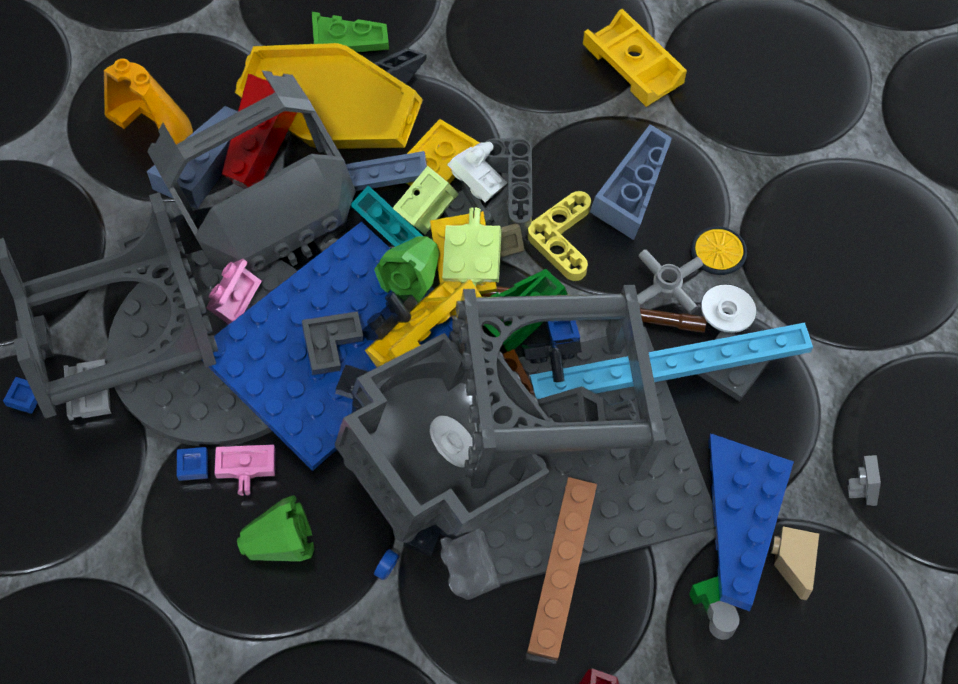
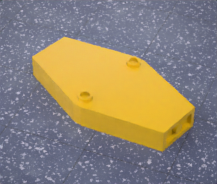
M338 43L253 46L251 53L246 58L245 68L242 76L237 81L235 91L242 98L248 73L264 80L266 78L262 70L270 71L275 76H282L283 74L293 75L310 100L337 149L405 148L423 101L414 89L348 46ZM297 112L288 131L307 145L316 148L302 113Z

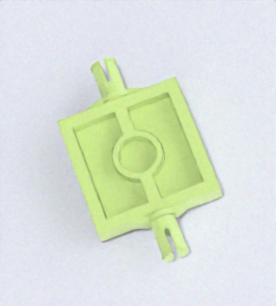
M474 208L469 209V224L462 226L446 225L442 276L444 281L464 283L471 279L475 287L476 284L483 282H499L502 229L500 226H484L480 224L481 209L475 208V210Z

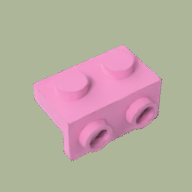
M244 259L227 264L221 274L223 279L209 294L211 300L206 308L227 324H230L245 312L261 283L259 278L245 269L248 262Z

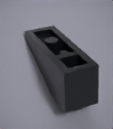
M405 48L374 64L407 84L425 62L427 55Z

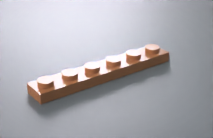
M570 477L567 479L527 653L558 660L597 484Z

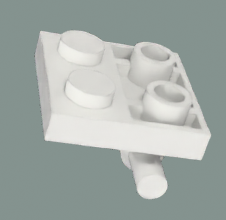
M491 142L479 143L474 147H469L447 164L452 169V174L457 179L464 181L470 187L471 193L484 202L488 201L508 184L485 161L493 150Z

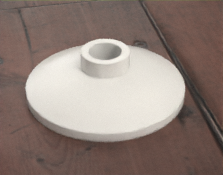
M715 286L708 290L702 299L701 310L704 318L711 326L720 331L729 333L743 331L755 319L756 306L753 299L748 293L736 286Z
M448 416L436 417L430 424V435L435 447L447 461L455 466L464 468L465 460H469L468 448L473 446L471 435L455 419Z

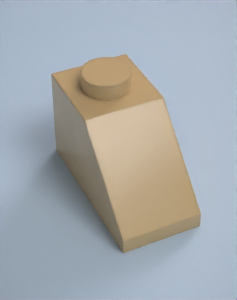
M783 527L779 536L773 537L771 544V553L775 554L774 565L799 598L807 600L813 591L819 534Z

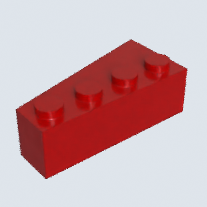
M248 73L238 112L275 93L267 80ZM284 111L231 139L222 174L233 184L244 189L263 180L297 112Z

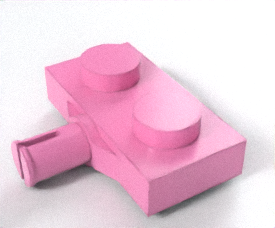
M275 446L216 447V478L239 479L238 494L244 496L245 492L246 495H250L251 478L275 476Z

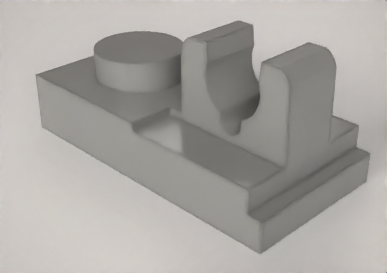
M877 455L864 456L863 467H858L859 478L848 479L849 498L865 497L866 505L877 506L881 484Z

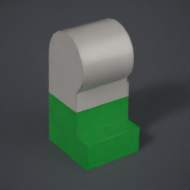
M718 576L694 584L689 595L694 605L702 602L710 619L709 629L712 635L722 640L732 637L739 625L740 619L735 606L720 601Z

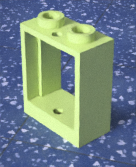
M427 166L393 209L426 235L431 228L430 220L439 219L458 196V193L446 180ZM415 190L420 191L418 196L414 195Z

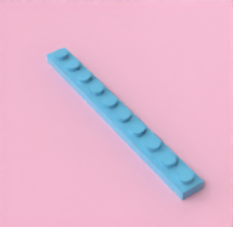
M805 323L653 351L649 352L654 382L810 353L813 345ZM628 356L564 368L565 381L553 382L552 371L530 375V382L536 399L581 386L595 394L634 386Z

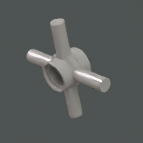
M643 250L638 257L653 272L654 279L652 286L637 294L639 306L656 295L664 299L675 297L689 314L694 313L698 306L683 291L682 284L684 277L703 266L702 260L696 257L680 268L673 264L661 266L647 250Z

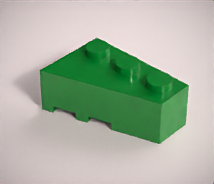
M544 269L514 284V287L500 294L497 292L491 295V297L568 295L565 286L547 269ZM511 321L504 322L505 326H510L512 324ZM543 322L532 323L516 330L505 340L501 347L506 352L515 350ZM489 324L483 325L484 330L491 337L500 336V332L496 327Z

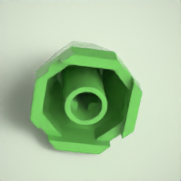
M417 236L387 250L374 269L381 288L387 293L392 290L396 295H412L419 303L433 284L440 254L437 244L427 236Z
M294 495L282 499L241 530L237 543L242 555L246 554L250 560L303 561L312 557L314 543L307 542V536L312 535L311 527L301 503L295 504L297 498Z

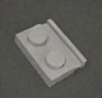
M105 359L78 363L77 366L73 367L66 365L64 366V377L107 363ZM109 389L66 402L69 420H74L76 417L88 418L111 414Z

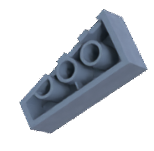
M224 106L186 139L238 111ZM231 140L186 164L177 182L191 207L198 209L221 177ZM154 165L147 171L153 190L173 198Z
M649 125L597 193L590 213L634 240L672 138L654 126Z

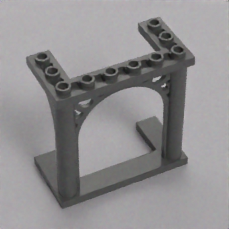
M160 192L149 195L152 208L149 224L142 236L130 247L116 255L23 283L4 238L0 239V270L14 298L22 334L21 338L14 340L17 359L44 418L57 415L56 405L203 359L205 368L216 364L213 353L218 351L214 335H207L213 332L208 316L201 315L207 311L202 296L195 297L198 289L194 277L189 279L187 277L192 275L188 260L181 259L186 257L182 242L176 243L175 239L180 238L176 223H170L169 219L174 218L170 203H163ZM168 268V272L161 278L153 277L159 269ZM121 281L146 283L158 288L167 296L171 304L169 323L163 334L148 348L133 356L49 382L34 321L33 306ZM169 281L172 283L171 286L165 285ZM183 318L184 322L178 323V320ZM179 331L175 338L172 337L174 332Z
M624 285L620 294L476 297L475 289H463L461 301H456V316H453L452 319L453 331L449 332V339L458 346L462 355L463 369L468 370L469 378H466L465 389L466 395L471 396L472 405H469L470 423H475L476 432L472 434L473 446L468 448L469 460H465L464 469L466 478L471 480V488H484L487 475L495 468L509 461L538 453L632 448L629 453L633 481L645 480L666 441L635 285ZM610 319L606 328L610 354H621L626 343L640 419L551 422L526 413L510 400L500 384L497 374V356L501 346L513 332L536 322ZM511 321L512 324L510 326H505L504 322ZM489 324L496 327L500 332V336L490 337L486 335L481 326ZM485 343L492 346L491 351H485ZM486 371H491L493 375H487ZM490 395L498 396L499 402L491 406L493 396ZM498 410H509L512 417L508 422L498 424L494 421L493 416ZM517 420H523L527 425L519 424L518 427H515Z

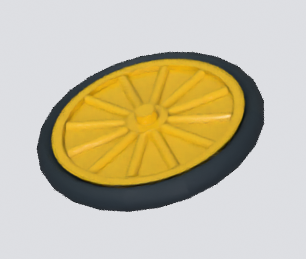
M720 226L709 227L700 231L694 237L691 244V255L693 259L699 257L702 260L703 266L700 268L704 271L716 275H727L737 271L744 264L747 258V247L744 240L735 231Z

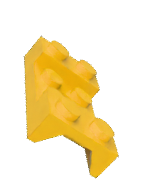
M623 9L617 12L610 25L596 33L589 29L584 31L583 45L598 60L603 57L631 84L630 91L646 107L684 84L687 70ZM629 52H634V53H637V52H638V53H640V55H639V56H631V55L629 54Z
M471 279L465 281L456 290L446 282H442L409 312L411 314L409 322L398 323L382 340H376L365 349V352L375 366L379 367L420 346L419 342L431 334L430 329L436 324H441L449 317L456 315V301H461L463 289H475L476 297H482Z

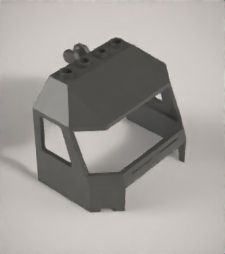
M262 70L264 77L275 93L178 144H175L166 126L162 123L158 130L160 136L157 142L151 143L147 151L213 269L223 270L230 262L234 263L244 259L248 262L245 269L253 273L287 256L291 265L294 266L298 263L295 254L292 252L293 250L301 247L300 249L304 256L307 258L313 256L307 244L317 237L335 230L345 222L356 192L344 159L310 100L293 75L283 74L282 76H275L270 71ZM284 111L302 113L317 151L324 152L325 155L310 154L211 207L198 230L193 222L196 219V215L177 182L186 164Z

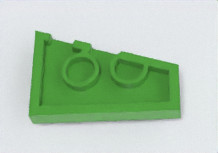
M312 12L314 44L338 43L348 46L355 52L389 50L387 24L359 19L352 22L342 20L341 16L333 15L332 18L320 16V13Z

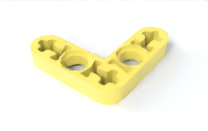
M575 191L533 220L528 228V240L567 279L572 281H579L586 276L588 263L586 258L561 234L590 212L591 198L582 191ZM575 202H576L577 204L584 203V206L582 207L581 205H577V206L574 207V203H575ZM561 214L567 220L563 223H557L552 217ZM536 230H537L538 232L544 231V236H543L542 234H540V233H538L537 235H535V231H536ZM558 245L563 247L565 251L562 254H554L550 251V248ZM571 264L574 267L579 265L580 270H578L577 268L570 269Z

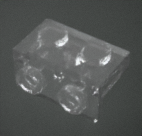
M477 529L455 540L447 537L440 540L443 548L441 550V557L448 566L450 573L448 582L453 593L470 600L500 587L484 531Z

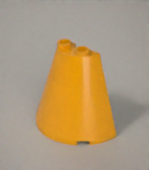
M118 59L113 65L104 70L105 116L125 129L142 113L153 120L158 129L164 123L175 144L184 141L193 133L191 122L186 114L144 67L129 62L127 59Z

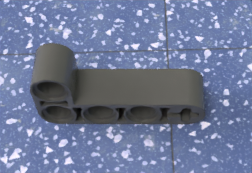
M519 138L489 139L485 142H491L493 150L485 161L497 173H508V225L518 224L522 237L528 235V228L532 223L531 144L527 140ZM517 215H522V220H519Z

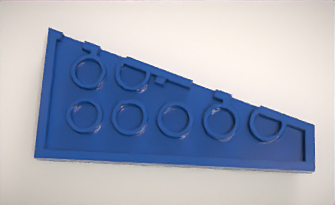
M710 433L708 445L711 455L710 470L712 471L713 482L712 500L714 526H716L717 536L715 541L716 550H718L719 565L717 569L720 601L750 611L794 461Z

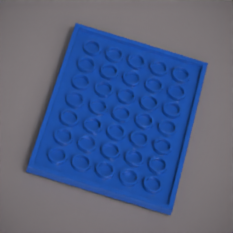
M362 222L214 336L218 351L213 353L216 364L209 366V368L312 471L337 450L334 445L343 418L352 412L353 399L335 394L345 365L367 372L377 368L365 352V349L376 340H367L363 335V341L336 345L341 364L340 371L312 375L302 330V320L357 311L363 330L368 325V319L386 307L385 303L387 301L385 296L388 293L381 288L374 269L382 256L391 248ZM432 286L421 300L434 290ZM453 316L441 324H436L430 329L431 334L426 339L420 341L419 344L422 345L443 333L449 338V332L453 331Z

